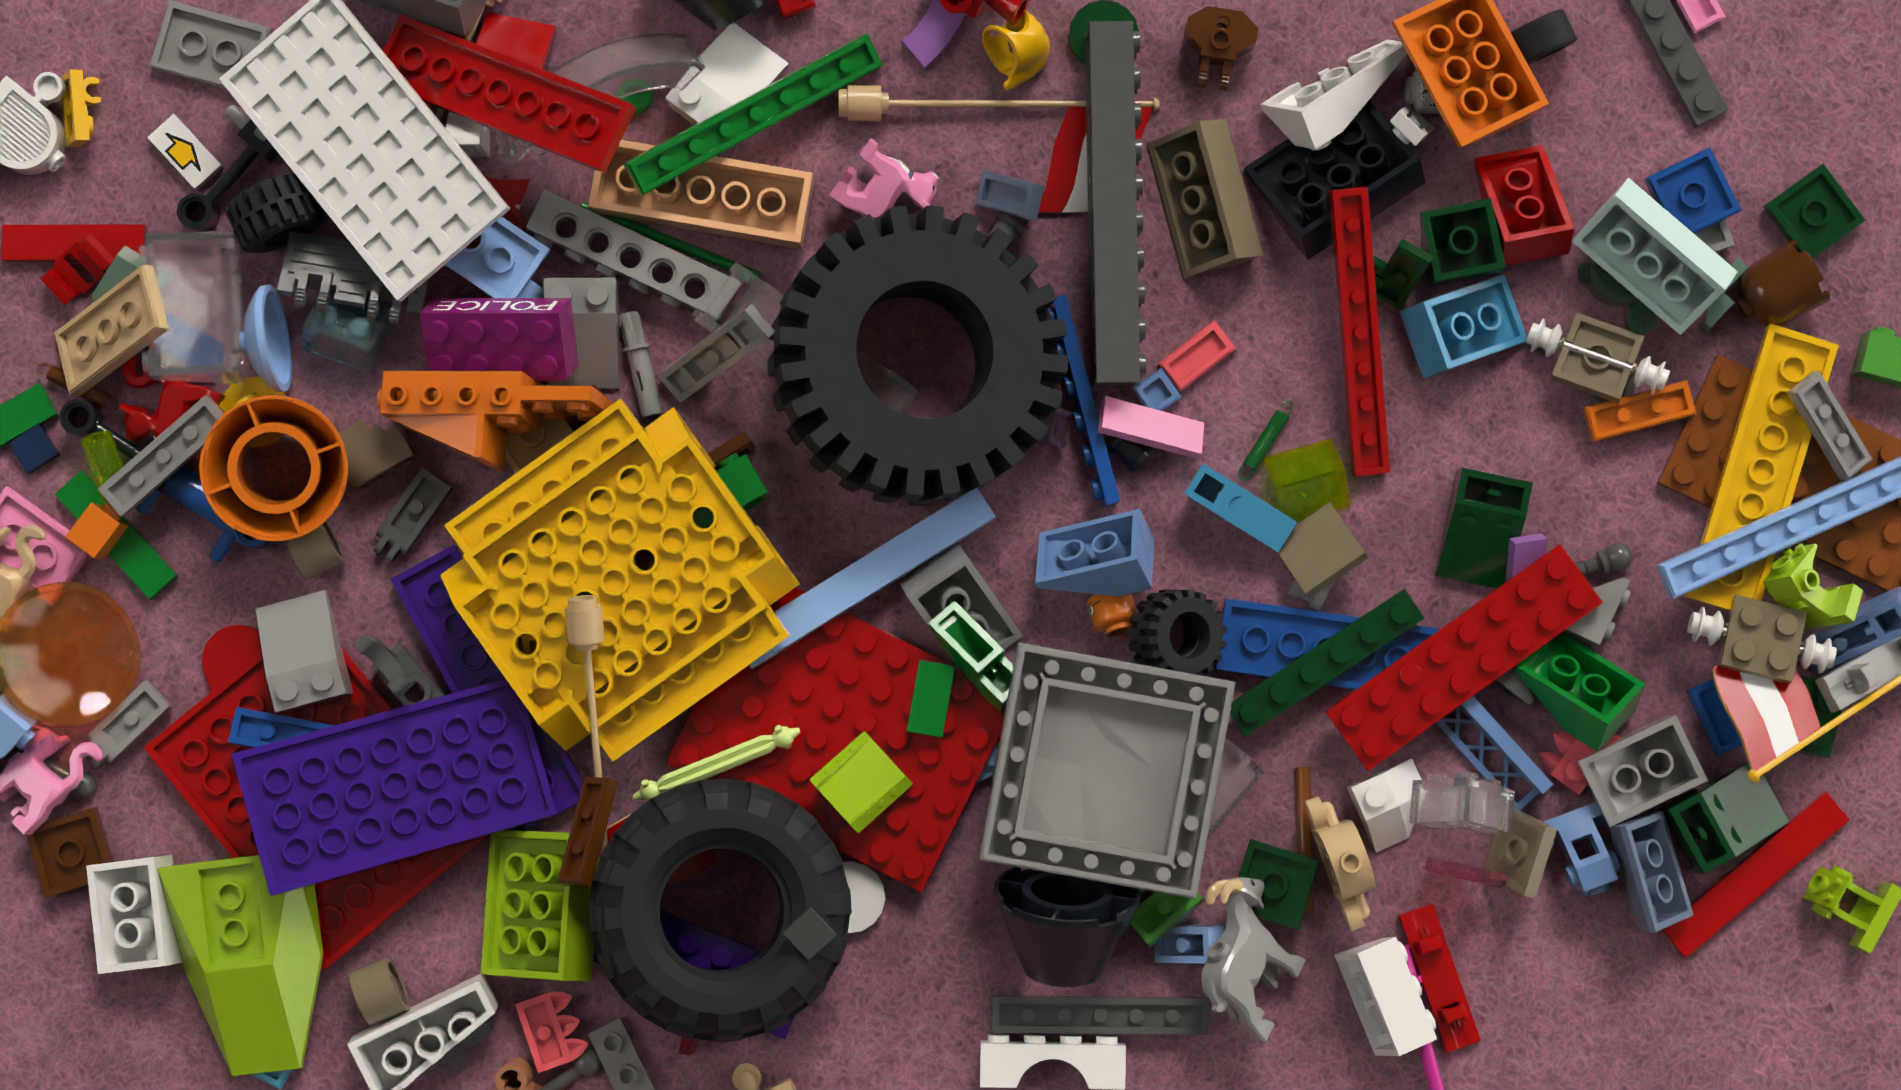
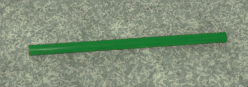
M582 202L581 207L591 211L588 203ZM600 215L655 242L756 282L760 275V271L628 219Z

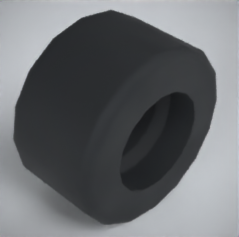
M1563 9L1543 15L1510 32L1528 65L1568 47L1577 40Z

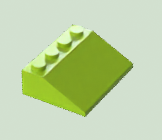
M503 830L490 834L481 975L560 981H592L594 944L590 932L589 916L591 888L570 887L557 883L570 833Z

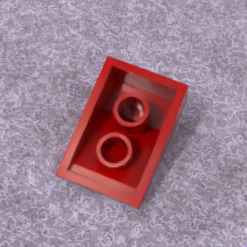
M1539 145L1476 157L1474 165L1482 200L1489 198L1492 200L1505 266L1569 254L1575 228L1544 146Z

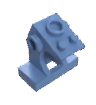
M1597 802L1544 821V823L1557 829L1554 844L1557 843L1562 848L1570 866L1564 867V872L1574 891L1582 892L1583 896L1589 894L1593 896L1611 889L1609 883L1618 880L1616 871L1620 870V865L1614 851H1607L1597 830L1598 827L1607 824ZM1588 837L1596 854L1579 860L1572 843Z

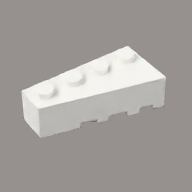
M480 973L410 1007V1010L379 1022L353 1035L347 1045L370 1090H402L427 1068L441 1059L457 1043H460L496 1012L499 1003L485 975Z

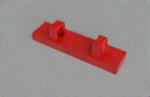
M1430 903L1399 914L1398 917L1407 943L1410 944L1411 955L1418 975H1421L1422 986L1445 1052L1448 1053L1481 1041L1434 905ZM1458 1002V1005L1455 1006V1007H1453V1008H1447V1009H1442V1008H1441V1007H1444V1006H1447V1005H1450V1004H1453V1003Z

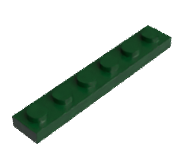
M1402 589L1232 701L1231 719L1242 736L1246 737L1425 619L1406 589Z

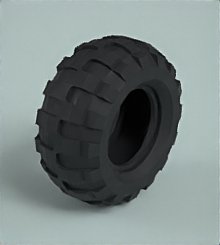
M732 779L699 780L676 786L651 798L631 813L612 835L601 854L594 874L589 899L590 932L597 958L607 979L624 1002L641 1017L667 1032L688 1039L715 1042L742 1041V1039L762 1033L767 1034L789 1023V1020L807 1006H811L826 989V985L834 970L841 963L848 942L850 914H852L851 892L843 868L844 863L834 842L818 824L817 819L799 803L790 800L774 789L754 782ZM710 849H736L754 857L771 875L779 896L780 913L778 924L769 944L750 962L729 970L715 971L702 969L684 961L669 945L660 921L661 896L672 873L688 858ZM811 907L837 936L811 959L807 960L783 932Z

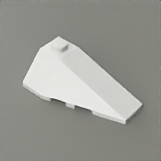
M1387 39L1349 57L1347 60L1348 67H1337L1331 70L1326 68L1317 73L1320 78L1319 81L1305 87H1301L1299 82L1292 84L1260 105L1266 115L1295 146L1311 150L1323 149L1331 143V139L1345 130L1405 57L1407 52L1401 41Z

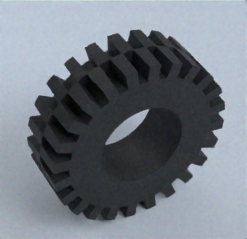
M927 205L916 215L908 214L907 206L890 208L878 219H872L870 214L857 219L845 232L841 234L836 232L829 237L819 250L809 258L784 293L780 301L781 309L779 315L772 323V328L775 332L769 337V340L774 341V351L767 360L768 377L775 376L778 387L772 396L777 413L786 411L792 423L786 431L795 446L802 441L814 454L809 462L819 472L822 473L831 469L842 477L838 484L839 486L852 493L863 488L874 493L872 499L874 501L889 504L897 499L909 500V506H920L937 499L953 500L986 485L1014 467L1025 457L1024 453L1027 449L1037 443L1048 429V426L1044 424L1048 415L1058 409L1063 393L1056 390L1057 380L1067 373L1068 356L1058 355L1057 344L1067 336L1064 318L1052 320L1048 307L1057 299L1052 286L1049 283L1040 288L1037 287L1030 275L1038 267V264L1028 253L1016 260L1005 249L1012 239L1008 234L998 228L989 236H986L976 230L980 218L965 212L953 221L943 218L944 207ZM915 297L940 305L961 323L973 346L975 377L969 396L957 412L931 419L910 417L889 408L872 393L863 379L856 353L859 327L868 309L888 299Z

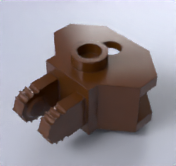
M1207 6L1187 18L1183 39L1198 54L1197 62L1200 63L1197 87L1205 88L1209 78L1208 68L1209 64L1222 66L1218 86L1219 90L1227 91L1231 68L1235 60L1253 50L1257 40L1258 27L1243 11ZM1222 24L1226 27V29L1219 28L1217 25Z

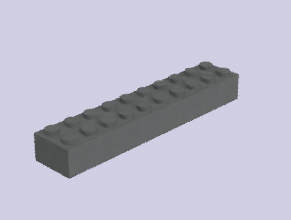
M1091 21L1084 34L1091 388L1135 387L1140 383V379L1146 376V355L1140 354L1139 343H1142V340H1145L1146 337L1145 318H1139V308H1141V304L1145 303L1144 282L1138 283V272L1141 271V268H1144V247L1137 246V237L1140 236V232H1143L1144 225L1143 211H1137V201H1139V196L1143 194L1142 175H1136V166L1142 160V140L1135 139V130H1138V125H1141V103H1135L1134 96L1137 95V89H1140L1141 84L1140 67H1134V59H1136V55L1140 51L1139 31H1133V21Z

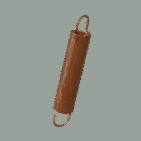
M44 363L37 366V371L41 374L44 373L40 372L38 367L40 365L49 366L46 379L68 390L62 369L55 365L50 366ZM95 387L90 388L80 396L101 409L105 408L102 405L105 398L116 400L118 403L116 409L108 410L105 408L109 412L116 411L120 405L116 398L109 397L107 393Z

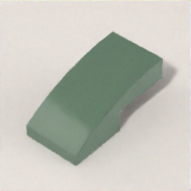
M1739 258L1731 265L1738 271L1727 289L1704 311L1700 327L1704 334L1735 303L1725 292L1748 268Z

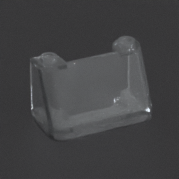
M234 231L145 234V246L139 247L140 266L145 264L154 267L169 330L154 340L152 344H149V351L142 352L144 373H149L152 380L221 384L246 383V353L242 352L239 342V334L244 332L245 320L242 252Z

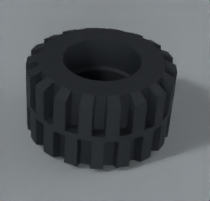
M296 174L280 175L257 183L239 193L225 208V213L242 251L246 253H264L285 247L288 243L290 231L310 234L324 222L326 217L321 205Z
M1165 589L1159 590V593L1147 595V601H1140L1136 607L1139 612L1132 613L1130 621L1134 622L1133 627L1128 628L1127 636H1132V642L1128 643L1130 651L1136 652L1133 659L1137 664L1202 675V673H1210L1214 669L1212 663L1220 662L1222 655L1219 654V651L1226 647L1227 641L1222 640L1223 634H1227V627L1221 625V620L1224 619L1222 611H1215L1217 604L1213 600L1206 599L1207 595L1201 592H1194V590ZM1179 617L1184 626L1185 637L1181 648L1176 653L1170 642V629L1174 620Z

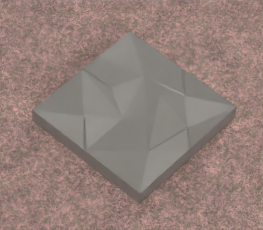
M1018 642L978 856L979 860L1196 899L1236 682Z

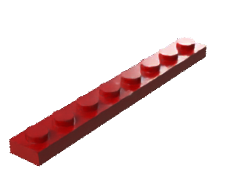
M1368 187L1329 190L1352 475L1357 477L1390 473Z

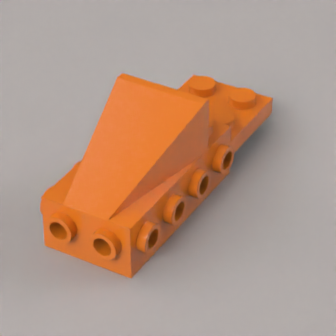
M383 371L382 389L378 391L377 395L378 408L383 416L405 429H409L496 471L505 470L507 429L510 434L528 435L529 430H542V417L549 421H564L565 416H578L579 420L589 421L612 405V401L593 386H542L523 371Z

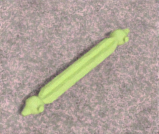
M777 725L773 735L758 736L665 774L657 782L648 781L647 779L643 780L640 789L633 795L634 801H648L676 786L705 780L769 754L777 746L789 749L794 738L801 731L799 728Z

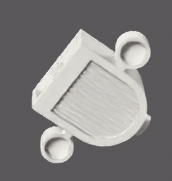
M44 72L36 77L33 84L36 94L34 97L7 75L0 82V163L20 174L35 175L47 170L55 172L66 160V156L63 154L65 149L64 127L59 118L47 108L51 103L58 102L63 98L66 86L64 81L52 72Z

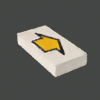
M175 114L171 115L147 137L197 191L223 168Z

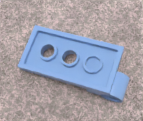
M500 217L480 234L481 241L476 248H464L445 264V266L492 298H543L544 289L530 279L550 249L505 218Z

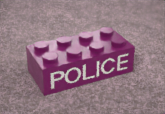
M433 298L420 312L428 371H523L535 381H568L579 366L571 298Z

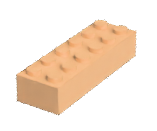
M626 140L620 141L605 174L597 170L594 171L588 207L596 214L802 250L814 186V176L811 172L715 156L645 195L639 196L623 163L655 145Z

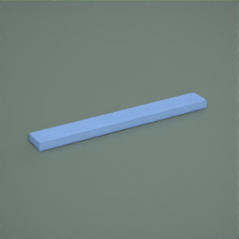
M1901 456L1657 564V570L1669 599H1675L1900 498Z
M974 489L776 610L775 614L790 636L749 664L750 668L754 669L995 520L996 516L979 489Z

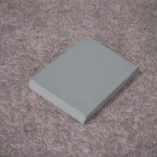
M169 0L149 68L227 90L219 78L272 34L273 30L270 27Z

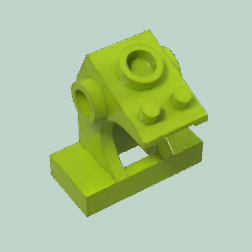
M1799 544L1794 548L1788 547L1782 550L1784 555L1773 563L1771 572L1763 581L1768 593L1779 605L1807 612L1804 630L1855 622L1863 590L1854 583L1824 589L1819 585V575L1813 569L1817 544L1805 546Z
M1835 865L1832 870L1819 866L1816 874L1810 879L1808 888L1803 896L1804 899L1813 904L1810 910L1828 920L1833 915L1856 928L1857 930L1849 945L1861 952L1871 954L1901 899V888L1893 883L1882 882L1876 895H1873L1853 884L1854 875ZM1845 890L1858 896L1849 914L1838 908V903Z

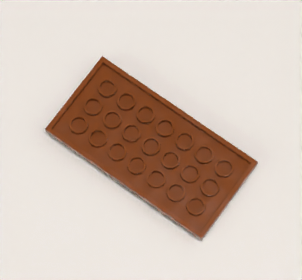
M1719 354L1715 356L1694 401L1697 414L1686 418L1657 484L1711 509L1753 370ZM1846 414L1872 457V460L1852 477L1901 456L1900 439ZM1813 435L1809 442L1791 505L1846 481L1839 479ZM1901 497L1791 547L1794 548L1799 544L1804 546L1817 544L1814 558L1886 592L1898 586L1901 587Z

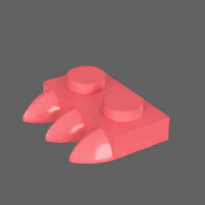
M1554 733L1555 744L1563 755L1560 756L1552 752H1540L1539 759L1541 765L1551 777L1579 796L1588 783L1577 761L1594 753L1595 750L1569 733ZM1614 734L1603 747L1620 739V737Z
M547 992L515 1004L538 1073L577 1059L588 1046V1043L581 1039H566V1036L576 1029L580 1019L571 1015H558L559 1012L567 1007L572 999V996L565 992Z

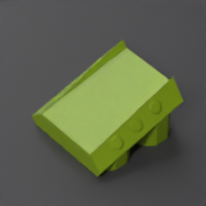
M865 731L810 779L812 784L858 833L867 825H870L880 813L913 785L908 777Z

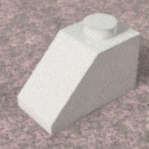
M449 112L446 130L467 156L490 157V128Z

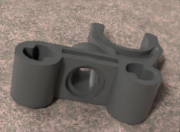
M366 633L353 644V647L361 655L364 654L374 663L372 665L373 670L404 706L415 704L410 700L408 691L417 682L422 684L425 689L424 698L420 702L445 695L420 667L419 662L400 642L392 649H389L374 635Z

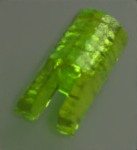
M111 431L96 432L80 441L97 489L123 467ZM98 490L99 495H100V498H101L104 502H107V500L105 499V497H104V496L100 493V491Z

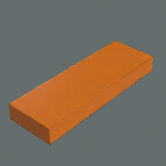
M1688 380L1666 385L1663 391L1656 389L1654 395H1651V390L1621 397L1619 404L1606 401L1582 408L1591 442L1697 414Z

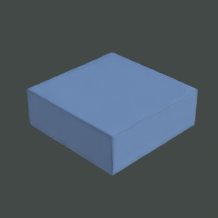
M1162 368L1132 388V391L1143 406L1159 411L1165 410L1181 398V395Z

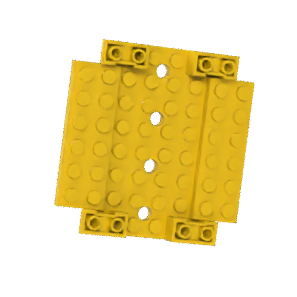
M623 399L617 400L444 525L464 553L462 560L440 575L454 607L538 725L565 751L591 734L584 651L576 650V645L568 644L565 608L568 607L569 598L578 596L581 592H589L597 596L598 604L602 605L605 640L598 643L597 649L591 650L599 743L612 762L790 636L770 605L800 584L759 525H754L714 469L716 465L675 407L643 429ZM700 507H707L713 512L714 521L708 528H701L694 521L695 511ZM646 549L654 555L655 562L650 570H641L637 567L635 556L638 551ZM522 634H530L535 638L537 647L532 654H524L519 650L518 639Z

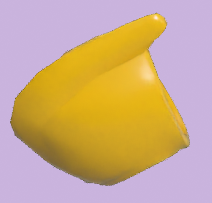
M1025 11L1015 26L1006 21L1004 27L988 25L983 30L982 43L988 57L998 71L1008 76V80L1003 84L1006 90L1015 88L1033 78L1044 68L1049 60V38L1041 23L1027 11ZM990 30L996 31L999 34L997 36H992L990 34ZM1008 42L1013 49V53L1009 51Z

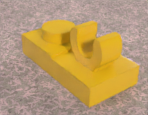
M70 69L60 77L66 86V91L62 98L65 146L81 147L93 135V119L91 116H88L87 106H95L101 102V97L89 96L86 92V87L97 86L100 81L96 77H87L83 80V70Z

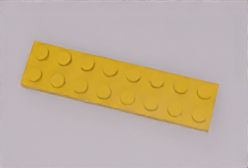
M1769 324L1766 327L1700 545L1791 505L1812 433L1787 392L1811 372L1820 371L1824 380L1828 383L1839 347L1838 344L1774 324ZM1776 553L1686 593L1684 597L1729 612L1735 595L1762 601L1766 588L1763 581L1771 571Z

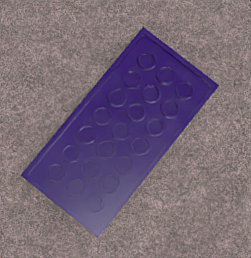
M506 679L232 754L271 897L557 815L528 710Z

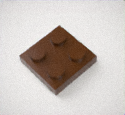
M98 807L43 823L32 835H26L45 898L87 886L86 865L114 862Z

